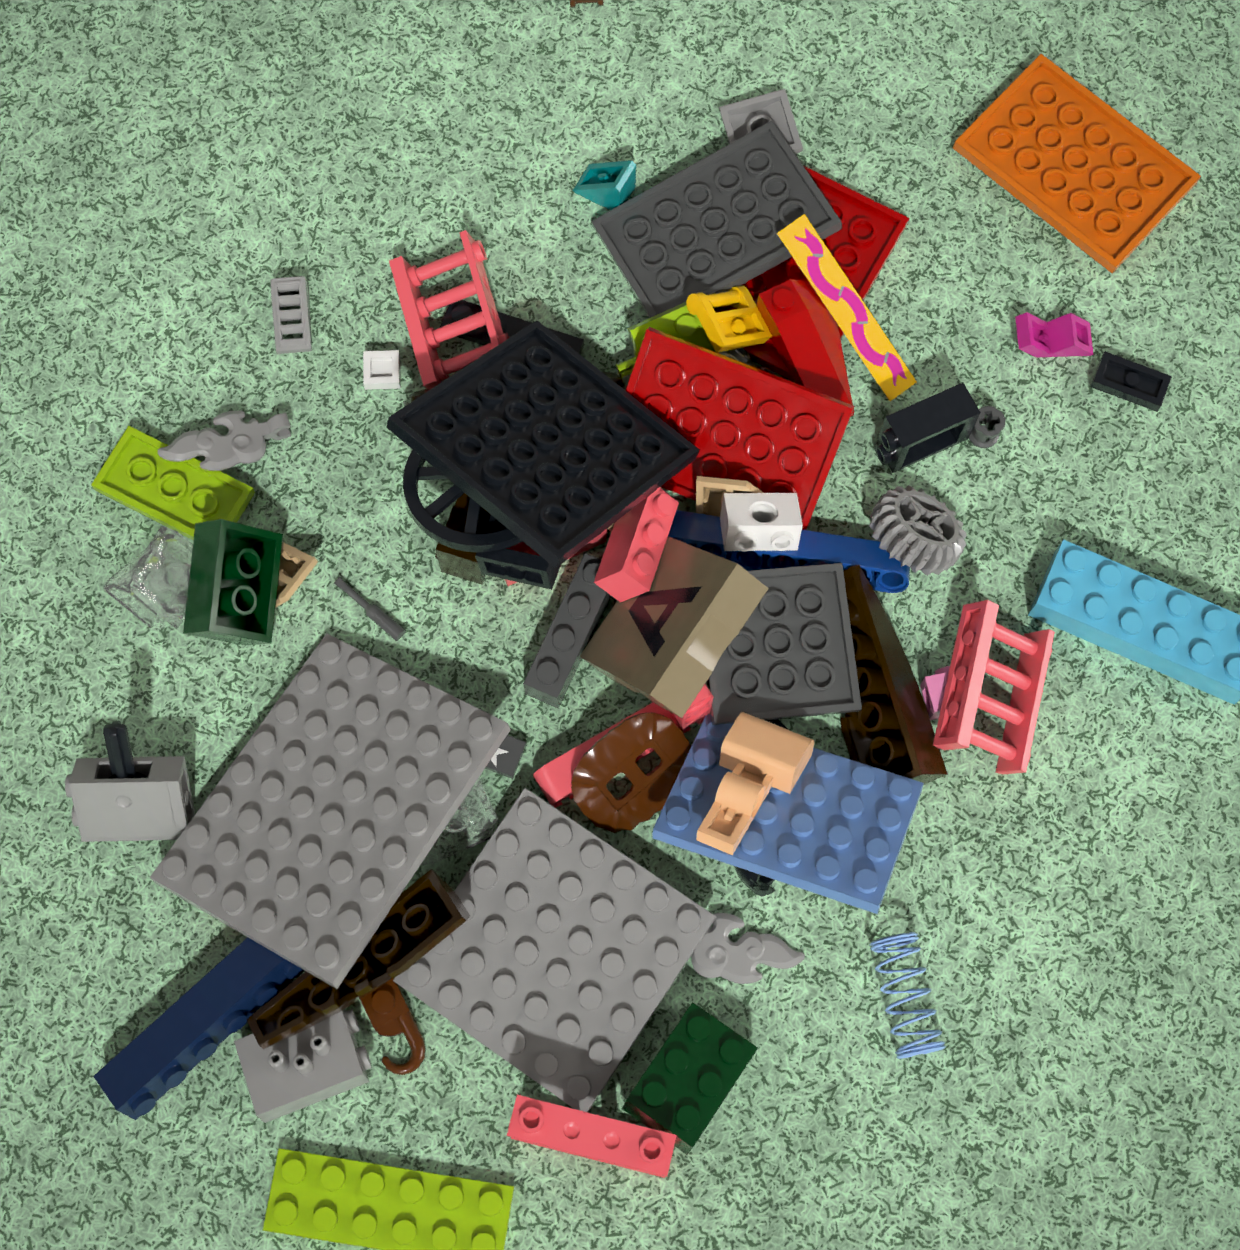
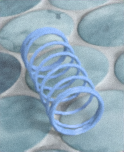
M916 932L884 937L874 940L869 944L871 946L870 949L878 953L904 952L880 962L875 968L876 971L879 973L911 972L885 983L880 991L886 994L917 993L890 1004L885 1012L892 1015L925 1013L894 1026L890 1033L898 1036L931 1034L898 1048L895 1052L897 1059L943 1050L946 1047L943 1041L913 1046L941 1035L942 1031L940 1030L918 1032L895 1031L907 1024L934 1015L937 1010L890 1011L891 1008L930 993L932 989L884 990L896 982L926 971L925 967L902 970L879 969L891 961L920 951L921 947L887 950V948L916 942L919 939Z

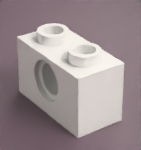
M724 493L720 524L724 551L798 550L803 524L797 493Z

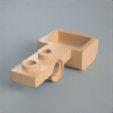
M741 712L721 746L719 766L732 770V773L728 771L721 780L715 796V802L698 828L696 840L733 855L770 789L774 787L788 794L791 793L812 756L814 740Z

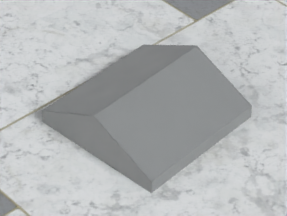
M785 89L719 107L729 144L773 121L795 155L803 151Z

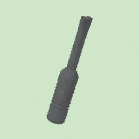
M340 577L334 582V584L365 609L366 615L395 641H398L405 634L406 630L382 611L380 607L375 604H369Z

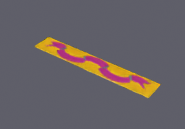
M803 214L779 231L777 235L888 400L891 402L917 383L806 215Z

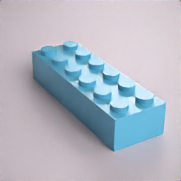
M1063 539L1053 554L1028 616L1235 705L1240 701L1239 614Z

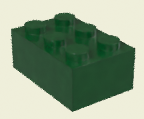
M223 519L195 523L183 634L239 645L272 643L283 534Z
M692 1002L626 1099L622 1109L648 1128L677 1135L674 1146L687 1155L706 1129L758 1047Z

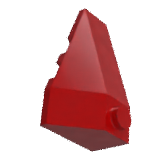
M790 279L759 293L757 307L772 334L770 339L795 383L853 405L838 324L808 280Z

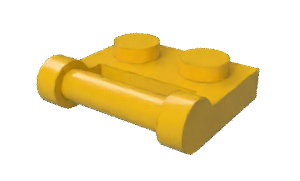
M734 286L730 291L708 295L703 292L692 293L687 298L686 306L688 311L692 315H697L716 353L763 344L772 337L758 307L745 286ZM731 305L734 308H738L735 310L723 311L716 313L714 310V308Z

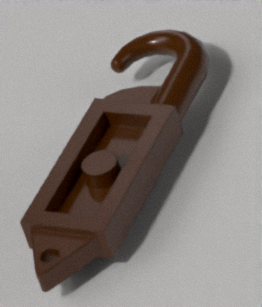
M392 978L375 991L360 999L373 1028L378 1034L386 1037L404 1034L411 1049L410 1059L404 1064H396L387 1056H384L381 1061L385 1068L393 1074L405 1075L414 1072L420 1067L425 1058L426 1047L411 1011L397 983Z

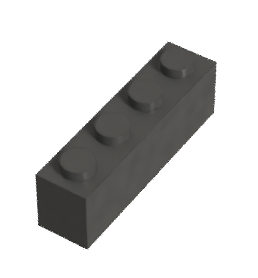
M587 553L584 554L523 683L525 695L558 709L582 660L580 655L590 642L611 598L610 594L594 583L601 559Z

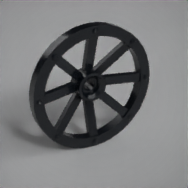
M414 450L411 451L403 474L404 496L413 520L425 534L440 544L466 552L497 551L522 542L508 528L494 533L477 534L481 506L471 498L469 500L464 533L452 530L437 522L434 518L460 498L464 492L454 484L429 506L424 508L418 496V480H442L447 478L433 466L423 467L426 460Z

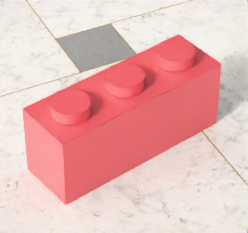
M659 487L614 523L594 583L620 603L650 591L679 502Z

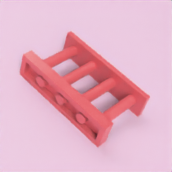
M466 230L459 232L464 247L463 250L418 268L416 265L411 266L402 256L389 260L422 383L426 389L430 390L449 378V374L463 369L509 338L507 333H503L483 265V261L487 260L485 249L481 241H475ZM464 264H469L473 278L472 281L429 298L421 295L419 286L423 285L424 280ZM475 294L478 295L482 309L481 312L437 329L430 327L428 317L432 315V311ZM482 326H487L491 343L445 361L442 358L439 359L436 348L440 347L441 342Z
M989 600L965 604L962 608L933 746L945 751L969 748V745L972 744L999 756L996 773L1003 775L1026 773L1031 757L1030 752L1055 632L1047 629L1024 633L1023 636L996 623L998 604ZM992 638L1021 651L1017 671L989 658ZM985 673L1013 685L1010 705L981 693ZM977 708L1006 720L1002 741L974 729Z
M521 1095L516 1096L507 1136L513 1140L662 1178L668 1175L677 1136Z

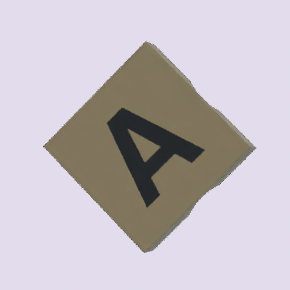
M667 537L650 591L621 603L617 600L580 655V658L611 680L633 692L643 694L658 706L682 718L712 674L725 649L739 634L769 588L738 563Z

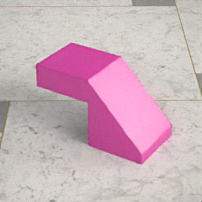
M1028 312L1015 317L1018 348L1036 358L1094 355L1090 322L1072 313L1048 322Z

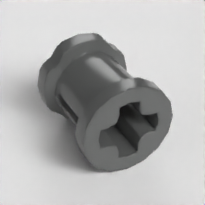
M985 406L979 409L981 413L970 434L969 440L979 448H989L996 444L1000 432L1005 427L1006 419L1004 414L993 406Z

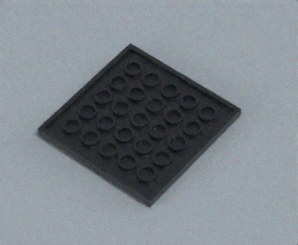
M537 320L388 417L386 426L387 429L554 568L560 566L693 462L700 450Z

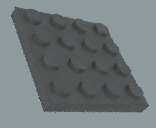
M834 563L748 571L769 589L739 634L725 649L707 680V687L714 697L710 710L712 725L734 724L741 712L766 721L858 712L862 710L843 564Z

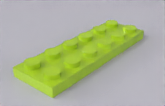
M279 1148L262 1231L378 1250H504L515 1186Z

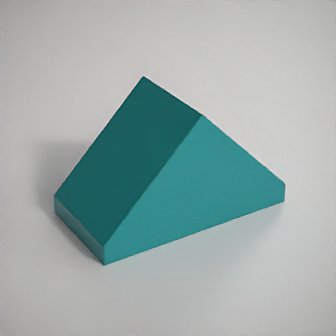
M632 160L589 164L574 187L573 192L608 210H612L628 201L636 188V164Z

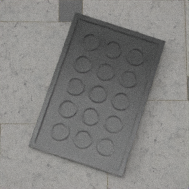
M773 121L768 122L591 221L594 230L649 318L686 302L688 296L692 293L703 292L708 295L730 291L732 287L740 286L791 258V254L777 233L803 214L806 215L822 240L842 229L841 220Z

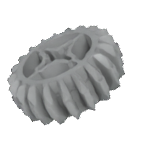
M908 485L905 489L897 486L894 490H888L879 499L870 515L872 520L869 526L874 531L872 537L881 542L879 548L887 550L890 553L889 558H895L900 561L901 567L904 565L909 566L914 573L921 570L928 576L932 572L939 575L942 571H947L951 566H954L966 546L965 538L967 534L962 530L963 523L955 519L956 512L950 511L946 507V502L941 503L936 499L935 495H927L922 488L916 491Z

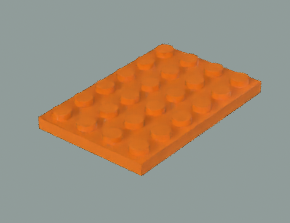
M1042 54L964 131L953 146L955 151L1112 274L1187 195L1201 177V175Z

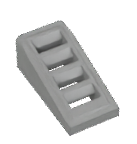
M297 276L271 279L276 353L312 351L309 287L306 278ZM300 305V309L282 310V307ZM302 320V323L283 325L282 321ZM303 333V338L283 339V335Z

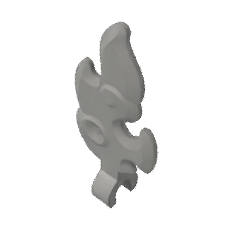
M228 411L219 414L213 419L214 425L226 426L229 429L228 434L223 436L213 428L188 431L177 437L169 446L159 448L157 452L163 459L173 462L186 461L201 455L205 457V460L200 463L201 469L208 471L225 470L239 463L250 464L260 460L266 452L265 440L271 438L282 440L291 437L290 423L286 413L277 414L267 422L259 423L255 418H252L249 422H244V411Z
M727 913L713 914L716 916V919L713 922L712 928L707 931L691 955L692 965L699 975L706 978L720 976L728 981L739 984H750L761 980L762 974L756 970V966L760 963L773 968L788 969L798 965L805 958L804 953L792 950L783 940L772 934L746 932L737 942H731L728 936L729 933L735 928H743L744 921L735 915Z

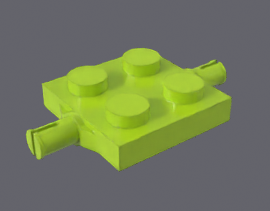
M686 302L628 327L627 330L633 342L634 357L615 366L621 378L632 373L646 330L649 327L713 352L714 349L697 315H692L687 309Z

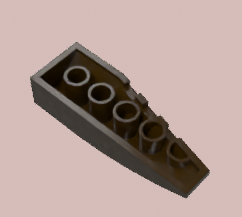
M853 565L843 572L862 710L845 713V717L840 718L841 730L851 760L922 782L925 785L948 775L940 749L933 746L935 733L926 705L907 657L878 597L860 565Z
M430 869L401 893L338 989L305 971L247 1019L258 1045L265 1049L305 1031L344 1010L378 989L390 979L406 971L470 917L455 891L433 869Z

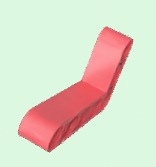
M704 684L682 718L652 702L545 764L533 774V777L549 804L554 808L562 805L561 801L565 798L573 799L571 780L574 769L582 756L597 741L624 720L640 713H657L670 718L684 734L691 730L690 725L696 722L698 725L703 723L705 716L710 714L714 697L707 685ZM653 748L646 749L636 758V761L653 752Z

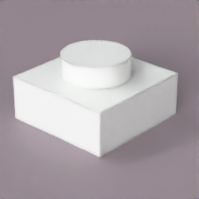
M399 350L363 351V384L365 390L401 388Z

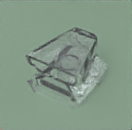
M161 526L148 547L109 578L103 589L150 629L161 630L167 623L178 629L183 620H185L193 544L178 531Z

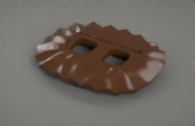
M652 712L640 713L630 717L610 730L582 756L574 769L571 780L574 801L583 814L598 828H604L612 833L622 830H633L639 823L650 820L654 813L663 809L692 745L686 739L682 730L668 717ZM653 748L660 757L661 762L650 773L644 774L637 766L636 758L646 749ZM618 773H624L631 781L632 787L622 797L614 798L606 785Z

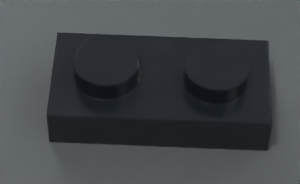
M1104 351L1090 387L1158 412L1162 406L1172 376Z

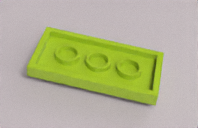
M131 426L127 427L91 484L95 491L194 540L195 523L218 519L237 523L255 494L253 487L221 471L201 469V461L195 458L181 462L163 459L158 455L157 451L159 448L169 445Z

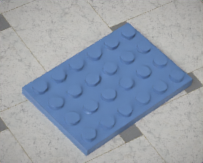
M706 715L653 828V839L878 914L924 783L813 748L812 756L791 793L788 794L774 787L770 789L734 854L730 855L696 840L697 830L715 802V796L721 780L728 771L732 773V770L719 766L723 740L733 724L712 725L711 715Z

